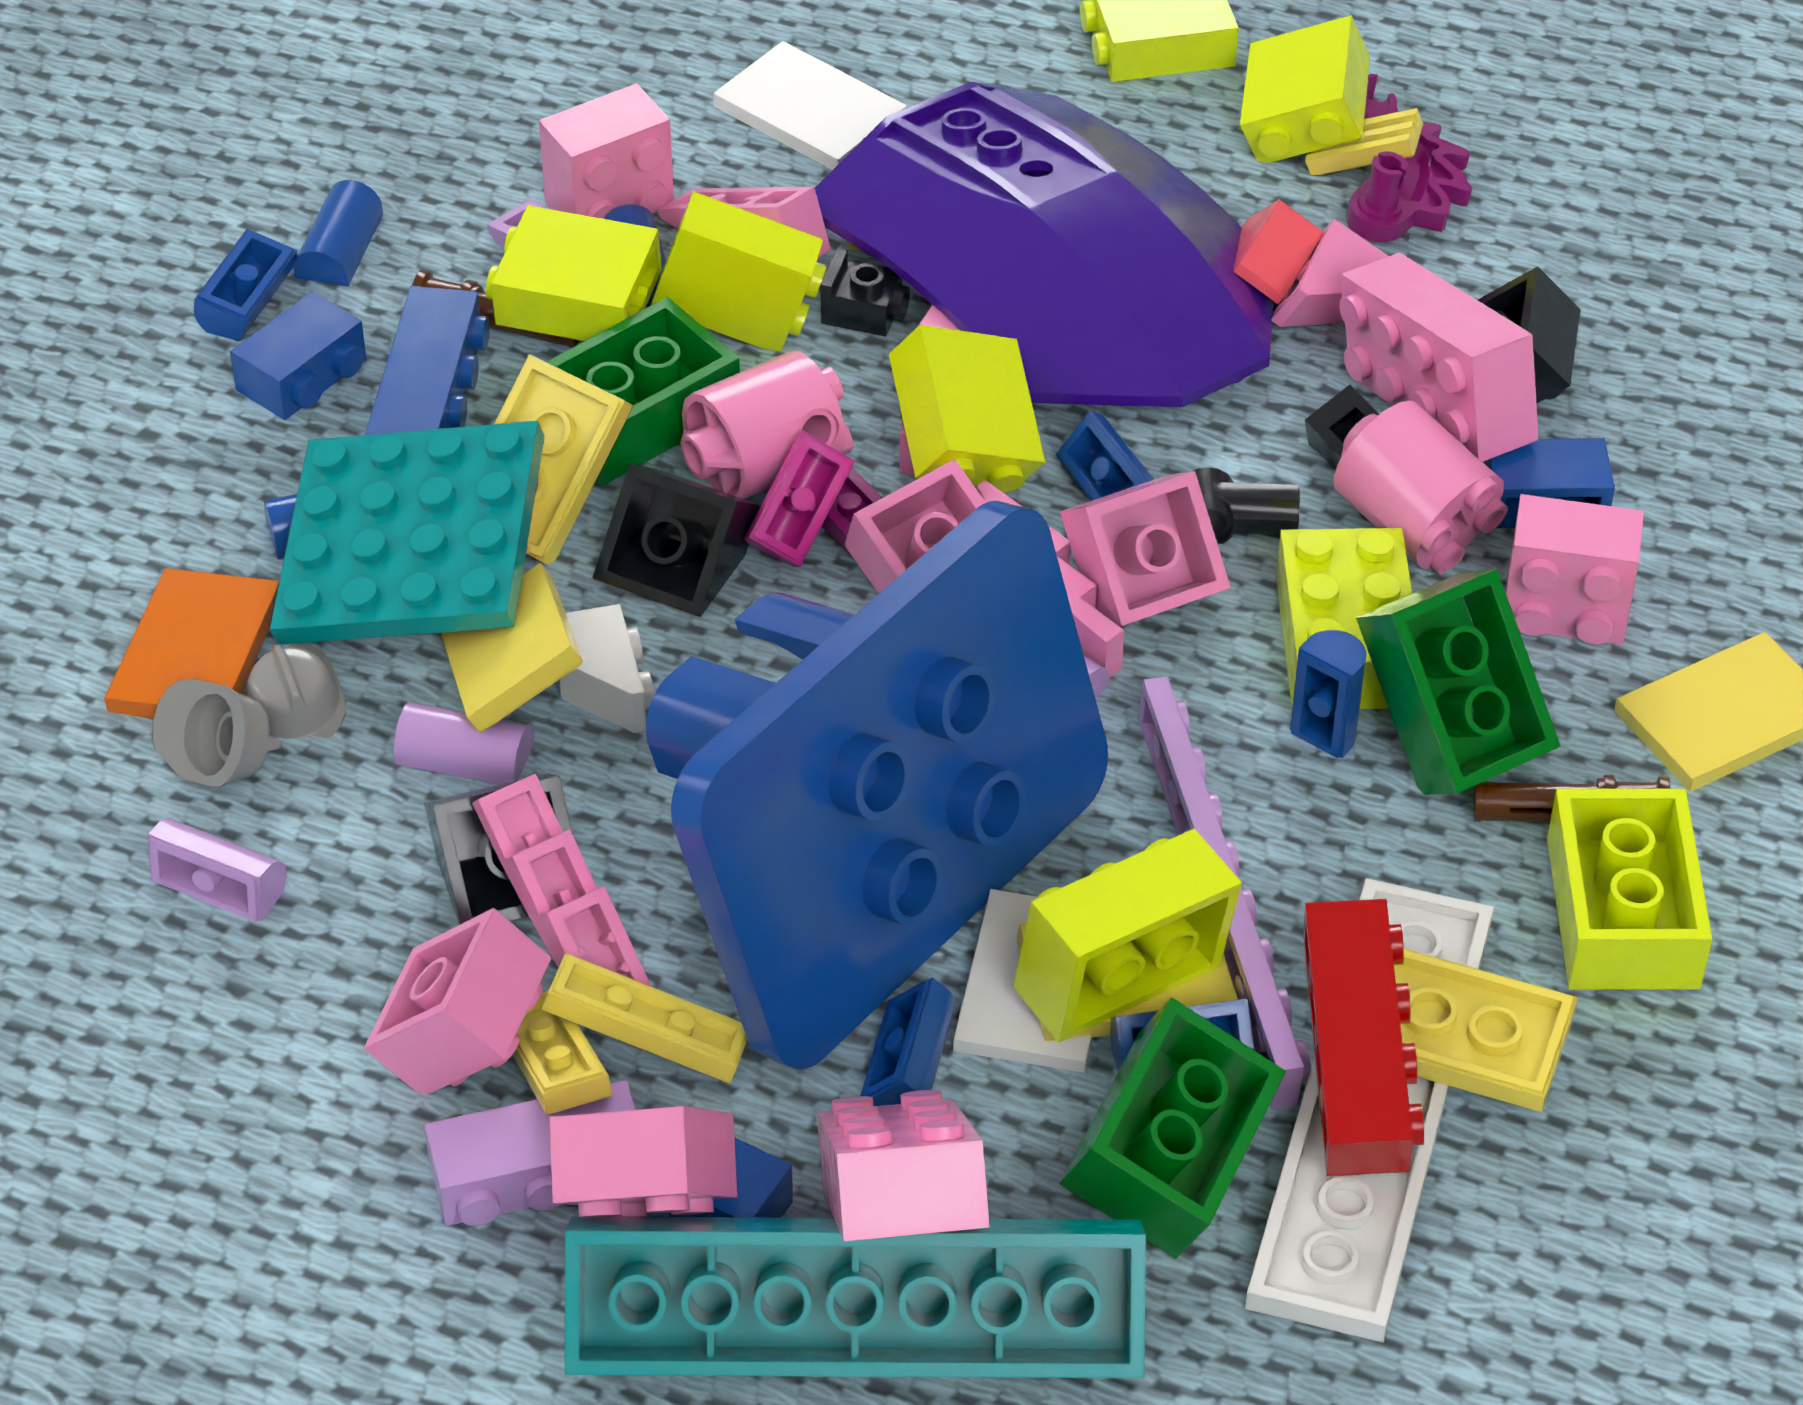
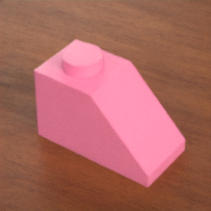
M1333 219L1323 230V236L1290 290L1279 303L1271 321L1279 327L1324 325L1343 321L1339 309V302L1343 297L1341 274L1388 257V255L1336 219Z

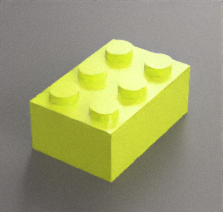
M1402 528L1280 530L1276 584L1292 706L1299 647L1315 633L1325 630H1339L1358 638L1366 650L1360 709H1389L1356 618L1412 594Z
M1556 789L1547 844L1569 990H1701L1712 943V933L1686 789Z
M1194 828L1172 839H1159L1150 844L1144 851L1118 863H1105L1095 869L1089 876L1062 888H1049L1030 903L1013 988L1058 1043L1073 1037L1113 1016L1220 967L1242 882Z

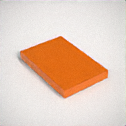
M165 568L104 697L107 711L153 719L157 704L167 688L183 679H198L228 686L241 694L269 631L279 581Z

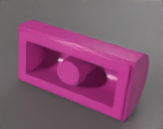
M799 432L744 540L753 548L793 567H801L855 460L810 434Z

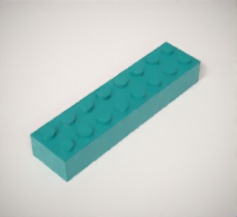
M572 1216L565 1230V1375L1145 1378L1146 1233L1141 1220L989 1219L990 1228L843 1241L834 1218H579V1216Z

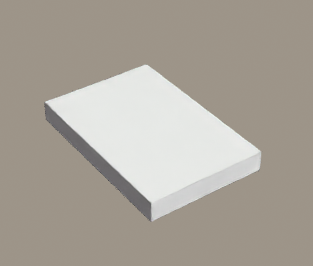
M784 41L713 93L714 107L832 170L886 116L907 108V105Z
M990 889L953 1039V1051L1085 1073L1092 1035L1068 1038L1060 1043L1057 1040L1045 1041L1038 1017L1013 988L1020 956L1016 939L1019 924L1027 923L1030 903L1037 897Z

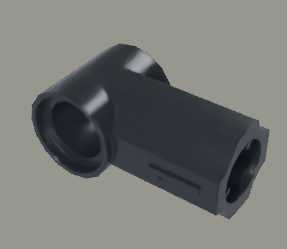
M1206 467L1193 470L1198 479L1217 544L1226 543L1233 537L1234 533L1280 535V530L1298 529L1299 485L1233 483L1228 473L1217 468Z

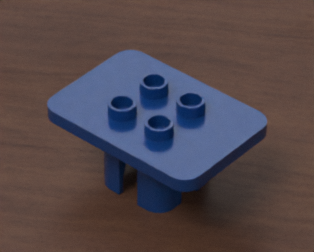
M1002 501L984 503L856 614L778 592L764 595L734 619L738 633L779 645L803 659L799 664L775 683L691 656L664 679L651 700L646 719L648 746L657 772L677 779L671 802L673 828L746 1037L752 1049L765 1058L794 1069H806L823 1060L987 903L990 889L1001 890L1091 804L1101 788L1108 764V744L1051 532L1044 517L1033 509Z

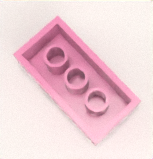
M1400 252L1341 274L1343 297L1340 299L1339 309L1345 323L1347 341L1344 363L1348 374L1353 380L1359 382L1391 405L1413 400L1482 462L1539 440L1533 336L1530 332Z
M920 1090L906 1092L900 1095L901 1104L874 1106L873 1098L868 1096L839 1098L832 1100V1110L817 1112L823 1193L843 1241L990 1228L983 1140L953 1099L942 1100V1091Z

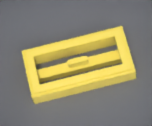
M1415 108L1364 119L1362 139L1313 151L1311 154L1306 155L1305 162L1311 176L1372 165L1373 157H1378L1380 152L1389 151L1402 155L1404 158L1413 157L1423 126L1419 111Z

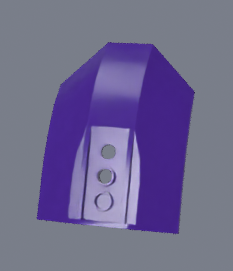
M969 82L886 116L815 187L826 229L867 252L904 279L940 310L960 331L1017 339L1032 403L1184 407L1269 367L1273 325L1271 318L1274 312V301L1233 272L1242 230L1239 223L1203 189L1166 159L1129 134L1056 95Z

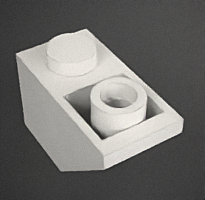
M620 604L566 613L583 662L557 681L561 699L633 733L646 731L645 709H648L654 696V688L649 670L639 672L637 664L643 663V652L638 628L626 627Z

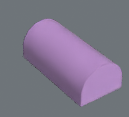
M408 702L400 714L394 738L395 764L495 784L509 783L520 778L535 742L534 731L531 725L501 719L484 732L479 733L468 720L465 712Z
M171 818L161 820L148 833L150 873L153 882L255 922L263 920L284 891L287 872L285 864L279 860Z

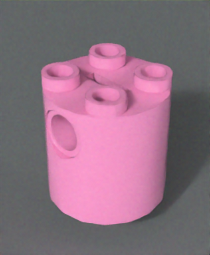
M796 350L789 351L691 393L684 399L682 409L683 436L681 438V450L689 470L696 478L706 479L714 489L746 500L771 488L799 432L810 434L844 455L851 452L853 449V439L849 429L844 424L838 402L843 398V387L838 375L831 367L820 369L808 356Z
M1413 400L1399 402L1379 415L1370 414L1356 423L1345 438L1342 456L1333 477L1334 489L1376 528H1402L1406 553L1412 558L1413 562L1423 569L1433 568L1439 575H1442L1459 564L1465 554L1464 547L1468 546L1480 532L1487 534L1494 530L1507 514L1508 507L1501 501L1504 492V480L1475 457L1466 446Z

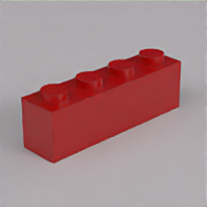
M1387 899L1305 903L1303 941L1326 1176L1410 1172L1412 1146L1424 1145V1119L1421 1103L1409 1104L1407 1084H1417V1057L1414 1043H1402L1400 1024H1410L1411 1019L1408 983H1396L1394 965H1403L1402 926L1401 924L1389 925Z

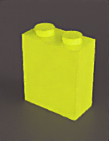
M1083 0L1080 2L1082 29L1085 33L1093 32L1092 51L1095 64L1097 66L1105 65L1111 82L1236 67L1239 27L1228 0Z
M1352 15L1250 43L1240 127L1258 162L1271 163L1362 139L1370 54Z
M693 191L664 264L651 305L668 297L707 329L762 349L781 351L788 333L798 337L810 306L802 302L804 296L807 295L815 298L821 285L826 265L818 263L817 260L823 239Z
M527 205L518 226H511L508 230L504 246V256L499 266L493 265L488 273L486 297L493 300L496 325L586 341L644 310L662 271L659 229Z
M920 324L889 353L916 479L955 459L974 486L986 480L1004 493L1020 488L1029 476L1046 463L1017 339Z

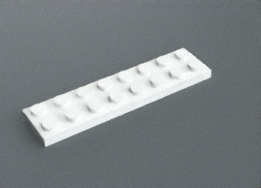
M1368 878L1365 879L1359 900L1387 899L1389 925L1401 924L1404 949L1480 969L1492 922L1494 906ZM1314 1056L1247 1290L1245 1309L1384 1342L1449 1090L1448 1085L1417 1077V1084H1407L1409 1104L1421 1103L1424 1119V1145L1412 1146L1410 1172L1326 1176Z

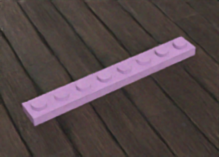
M1168 677L1144 679L1138 720L1177 835L1195 828L1238 877L1239 858L1237 848L1233 840L1225 841L1221 830L1222 809L1219 797L1216 793H1208L1205 785L1206 765L1200 746L1192 747L1189 739L1190 721L1187 706L1183 700L1176 701ZM1241 888L1226 941L1224 956L1238 999H1248L1254 1051L1286 1071L1270 1103V1108L1274 1110L1297 1106L1302 1081H1307L1310 1074L1308 1050L1303 1040L1295 1041L1291 1030L1292 1010L1288 993L1285 989H1277L1273 979L1274 958L1270 942L1267 938L1259 939L1255 927L1257 915L1253 894L1250 889Z

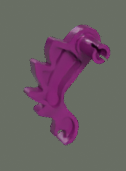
M1378 74L1368 75L1364 119L1399 112L1397 108L1398 101L1394 93L1388 94V98L1385 101H1373ZM1423 122L1413 157L1404 158L1402 155L1389 151L1380 152L1378 157H1373L1370 177L1353 193L1349 201L1346 214L1347 225L1353 232L1365 240L1379 243L1398 239L1412 226L1440 232L1445 230L1451 203L1459 206H1467L1469 204L1472 187L1460 171L1467 168L1470 156L1469 150L1440 139L1442 129L1440 124Z

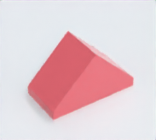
M1279 199L1249 217L1242 225L1233 272L1279 304L1290 290L1324 232Z

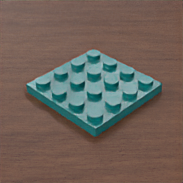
M539 421L308 440L270 625V632L276 643L281 645L514 627L545 437Z

